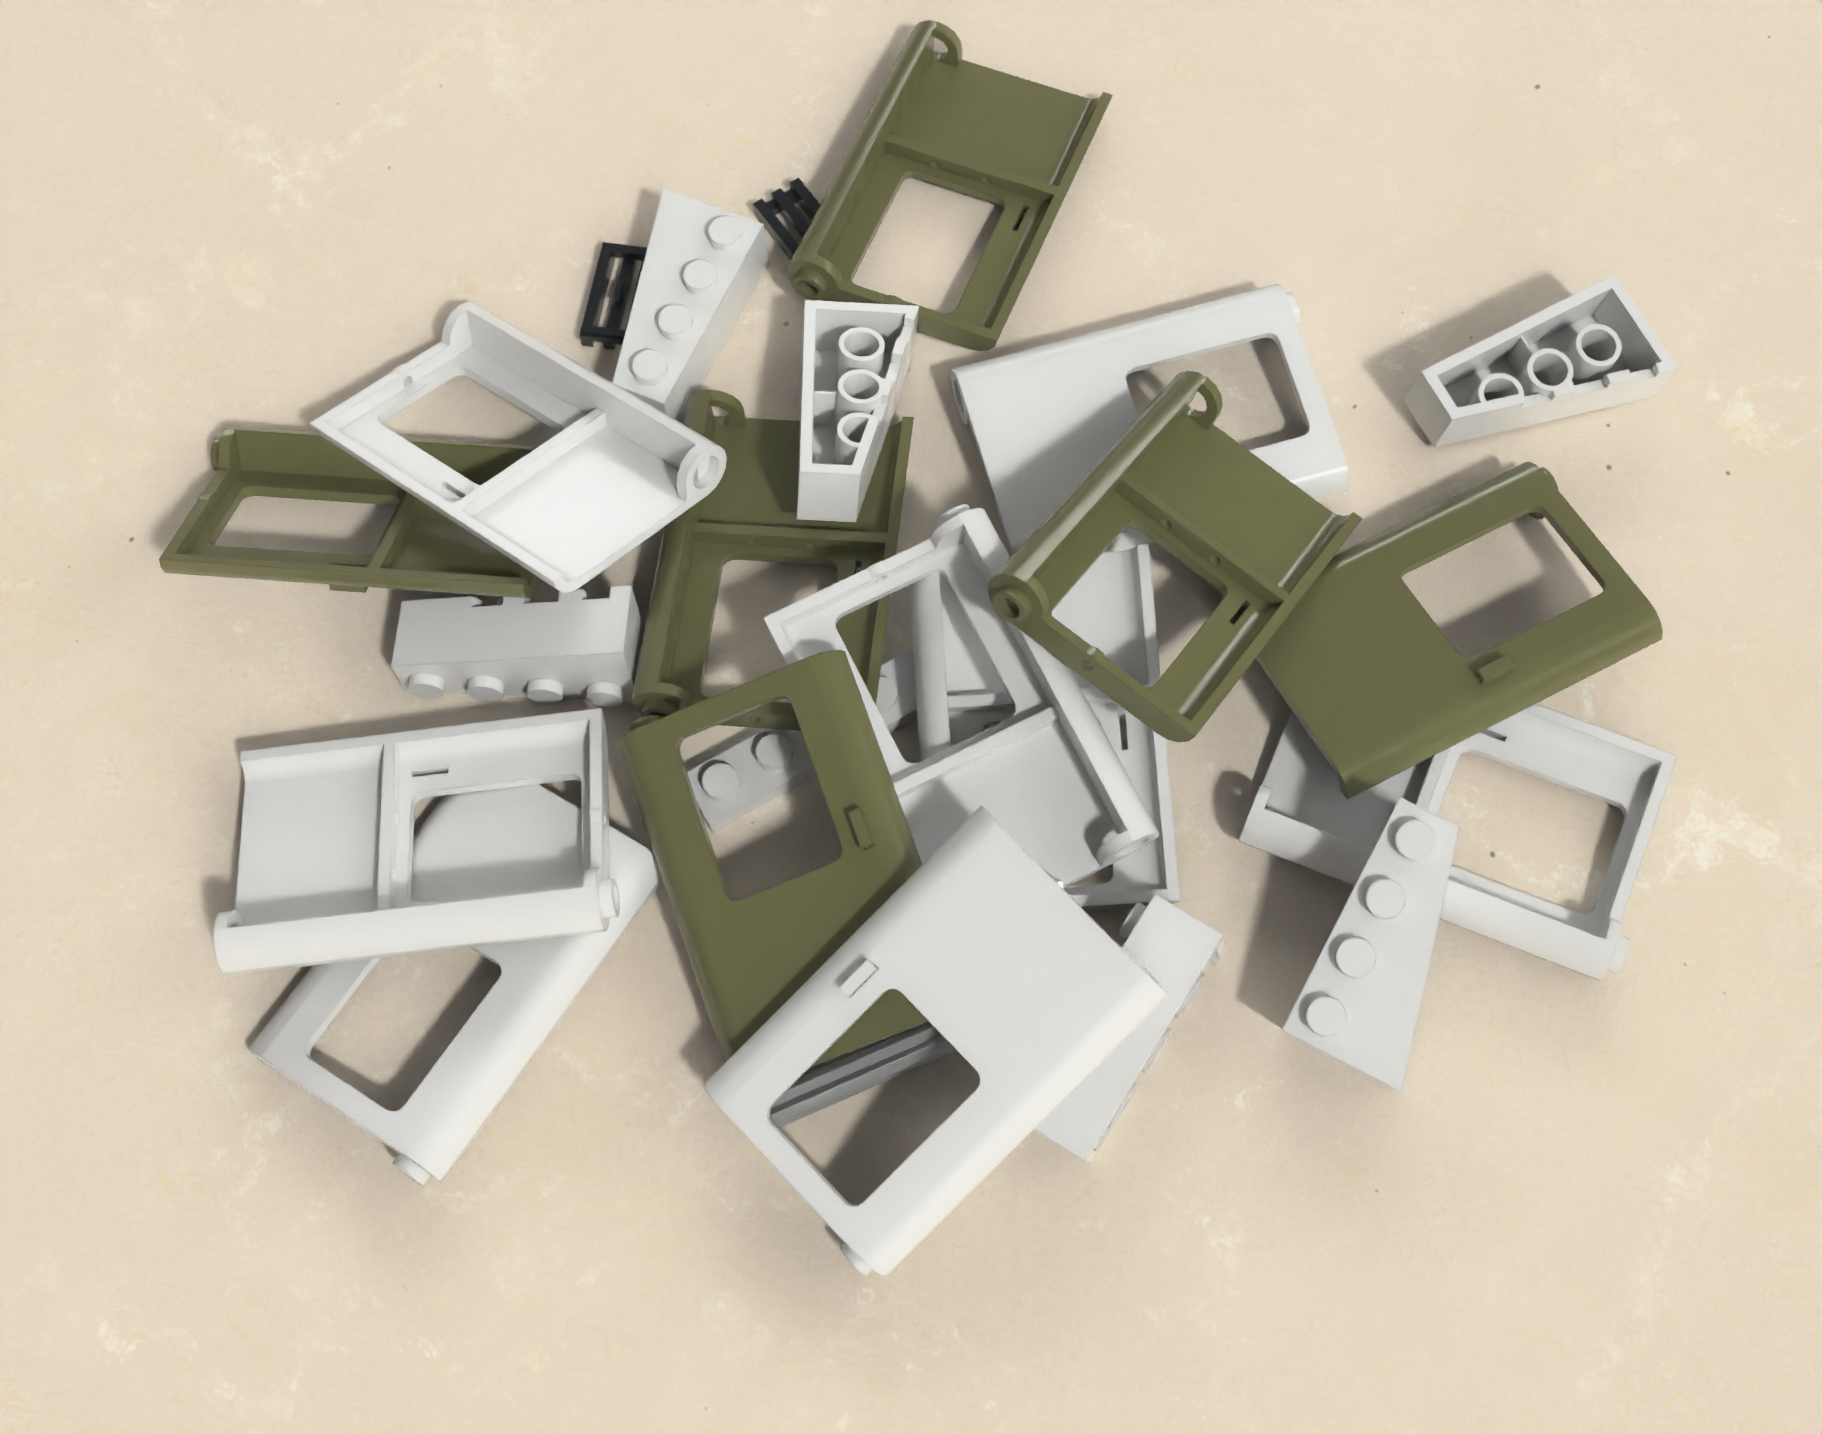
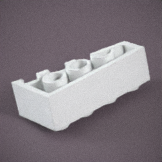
M663 187L616 366L613 384L681 423L685 416L688 398L693 393L699 391L769 264L764 224Z
M1613 274L1422 370L1403 401L1433 447H1438L1653 398L1679 367L1620 280Z
M805 300L801 365L797 520L857 521L914 356L919 306Z
M632 585L611 587L610 597L600 599H586L587 593L583 589H576L570 593L559 591L558 601L538 602L531 598L502 597L497 600L496 605L485 606L481 600L474 596L405 600L401 602L391 667L404 691H409L413 695L424 698H438L443 696L444 693H463L483 701H497L502 699L503 696H523L542 704H556L563 699H583L597 706L615 707L621 705L622 701L632 702L645 629Z
M1401 797L1392 811L1282 1031L1400 1092L1403 1089L1460 826Z
M1154 894L1148 906L1138 902L1133 907L1123 923L1119 935L1126 939L1123 948L1130 952L1168 991L1169 996L1035 1128L1036 1131L1085 1162L1092 1161L1132 1098L1138 1086L1135 1080L1139 1073H1146L1165 1046L1171 1032L1168 1026L1174 1016L1179 1018L1184 1011L1188 1010L1200 990L1199 986L1205 976L1202 970L1206 963L1209 962L1216 966L1227 948L1221 933Z

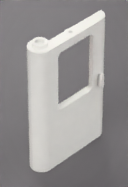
M1274 284L951 369V381L956 404L964 424L971 425L1011 556L1015 554L1138 418L1126 381V377L1130 373L1261 338H1271L1277 343L1308 432L1301 437L1249 451L1314 499L1347 491L1349 488V472L1346 458L1298 327L1301 316L1295 295L1292 292L1286 293L1281 285ZM1127 527L1122 530L1103 553L1125 551L1134 548L1136 545L1155 542L1138 529Z
M473 302L459 305L446 316L442 327L441 342L406 364L398 365L393 372L309 423L315 433L562 593H570L580 588L709 495L722 479L727 461L725 450L718 444ZM456 376H466L559 433L484 484L478 485L381 423Z
M966 504L951 508L936 520L938 527L932 533L930 539L888 559L877 562L867 569L763 618L787 665L825 651H845L922 864L981 805L1053 879H1059L1063 882V888L1139 851L1160 835L1070 667L1012 623L1002 619L995 612L988 594L989 581L1005 565L1010 556L984 509H970L969 505ZM940 573L946 577L1013 702L1015 713L1009 719L921 762L909 763L904 760L836 629V624L840 618L931 574Z
M1149 544L1136 545L1134 548L1126 551L1102 553L1052 611V616L1088 644L1100 649L1105 657L1145 687H1152L1161 676ZM940 573L931 574L909 585L920 762L980 733L986 726L997 725L1009 719L1015 713L1014 704L946 577ZM1071 669L1160 835L1139 851L1113 863L1112 878L1107 883L1067 886L1063 889L1086 912L1133 909L1138 902L1148 906L1154 894L1171 904H1175L1180 901L1166 738L1154 732Z
M1534 704L1347 800L1340 790V783L1335 771L1291 710L1264 781L1259 787L1248 814L1239 842L1355 886L1399 798L1401 797L1438 815L1459 757L1468 752L1480 755L1614 805L1623 812L1624 822L1591 913L1579 914L1452 865L1440 920L1598 981L1603 978L1606 971L1615 974L1619 972L1630 945V938L1621 935L1623 927L1621 920L1678 755L1542 705Z
M602 708L240 751V763L244 772L245 788L235 910L218 913L213 929L215 956L218 966L226 975L606 932L609 928L610 918L619 917L620 899L618 886L615 879H610L608 738ZM577 780L581 782L582 873L576 882L427 901H414L411 899L414 809L418 801L427 797Z
M539 784L445 795L413 836L411 899L414 901L571 884L576 882L582 873V809ZM609 826L610 879H615L618 886L620 914L619 917L610 918L609 928L606 932L469 947L500 966L501 975L406 1104L397 1111L386 1110L312 1061L310 1057L314 1044L380 958L313 965L247 1051L392 1148L398 1155L391 1164L421 1186H424L430 1177L442 1183L663 879L655 855L637 841Z
M981 805L728 1059L704 1086L712 1100L844 1241L840 1249L846 1259L864 1275H869L874 1270L882 1276H887L1169 996V993L1130 952L1120 947ZM896 989L976 1069L980 1077V1083L978 1088L862 1204L854 1205L847 1202L772 1122L770 1109L887 990Z

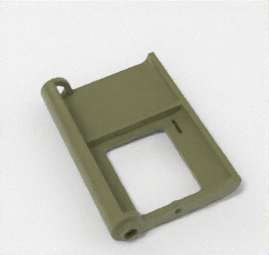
M926 20L919 22L914 26L788 264L786 272L793 288L801 296L810 300L919 306L904 301L897 296L886 295L858 286L852 282L901 184L908 178H917L998 204L1004 209L956 309L951 313L944 314L919 306L916 331L971 350L989 351L994 348L1113 95L1103 92L1099 98H1085L962 60L961 40L952 29L938 21ZM934 37L946 45L948 52L940 53L933 50ZM1023 212L1026 213L1025 216L1022 217V219H1021V221H1020V223H1019V225H1018L1016 231H1014L1015 228H1016V226H1017V224H1018V222H1019V220H1020V218H1021V216H1022V214H1023Z
M1193 371L1181 372L1171 380L996 573L988 585V594L992 606L1002 619L1012 623L1154 732L1167 740L1178 743L1188 742L1198 734L1362 520L1354 512L1345 516L1331 512L1216 427L1214 422L1218 418L1223 406L1222 396L1217 386L1208 377ZM1197 392L1206 401L1207 409L1205 411H1197L1189 407ZM1127 527H1133L1141 531L1216 587L1222 595L1220 604L1155 685L1148 688L1105 657L1100 649L1088 644L1052 616V611L1122 530ZM1240 607H1242L1246 611L1242 613L1241 611H1239Z
M700 390L688 398L683 425L718 444L725 450L727 456L726 469L722 479L709 495L664 526L631 706L636 712L641 714V717L660 715L663 718L710 698L704 696L701 690L722 569L728 561L747 560L829 565L837 570L835 581L837 583L856 574V571L858 573L877 562L896 555L914 417L903 416L898 424L889 425L856 522L797 520L800 421L746 418L741 402L733 395L723 391ZM712 406L720 407L729 414L721 417L714 416ZM891 594L843 616L836 624V629L875 705ZM771 702L718 724L722 726L801 731L792 704L785 702Z
M227 426L220 437L214 438L210 457L212 468L217 472L203 493L199 494L197 502L159 558L161 568L165 573L329 584L330 590L362 593H366L368 587L530 599L539 579L530 571L314 431ZM404 438L478 485L484 484L539 447ZM250 496L397 506L375 550L368 555L214 545L241 501Z
M1528 461L1334 555L1254 661H1258L1337 775L1341 792L1348 800L1662 640L1663 630L1658 614L1650 601L1558 491L1553 475L1546 468H1539L1536 464ZM1526 514L1537 520L1546 518L1599 583L1603 592L1476 657L1465 658L1461 656L1404 583L1402 576ZM1240 607L1239 611H1241L1242 613L1246 611L1242 607Z
M830 650L809 656L663 718L660 715L638 718L625 726L626 734L617 741L724 1064L922 865L845 651ZM778 699H789L842 844V854L838 860L743 899L733 900L729 896L680 753V746L683 740L689 736ZM889 989L811 1067L926 1023L928 1020L900 991Z

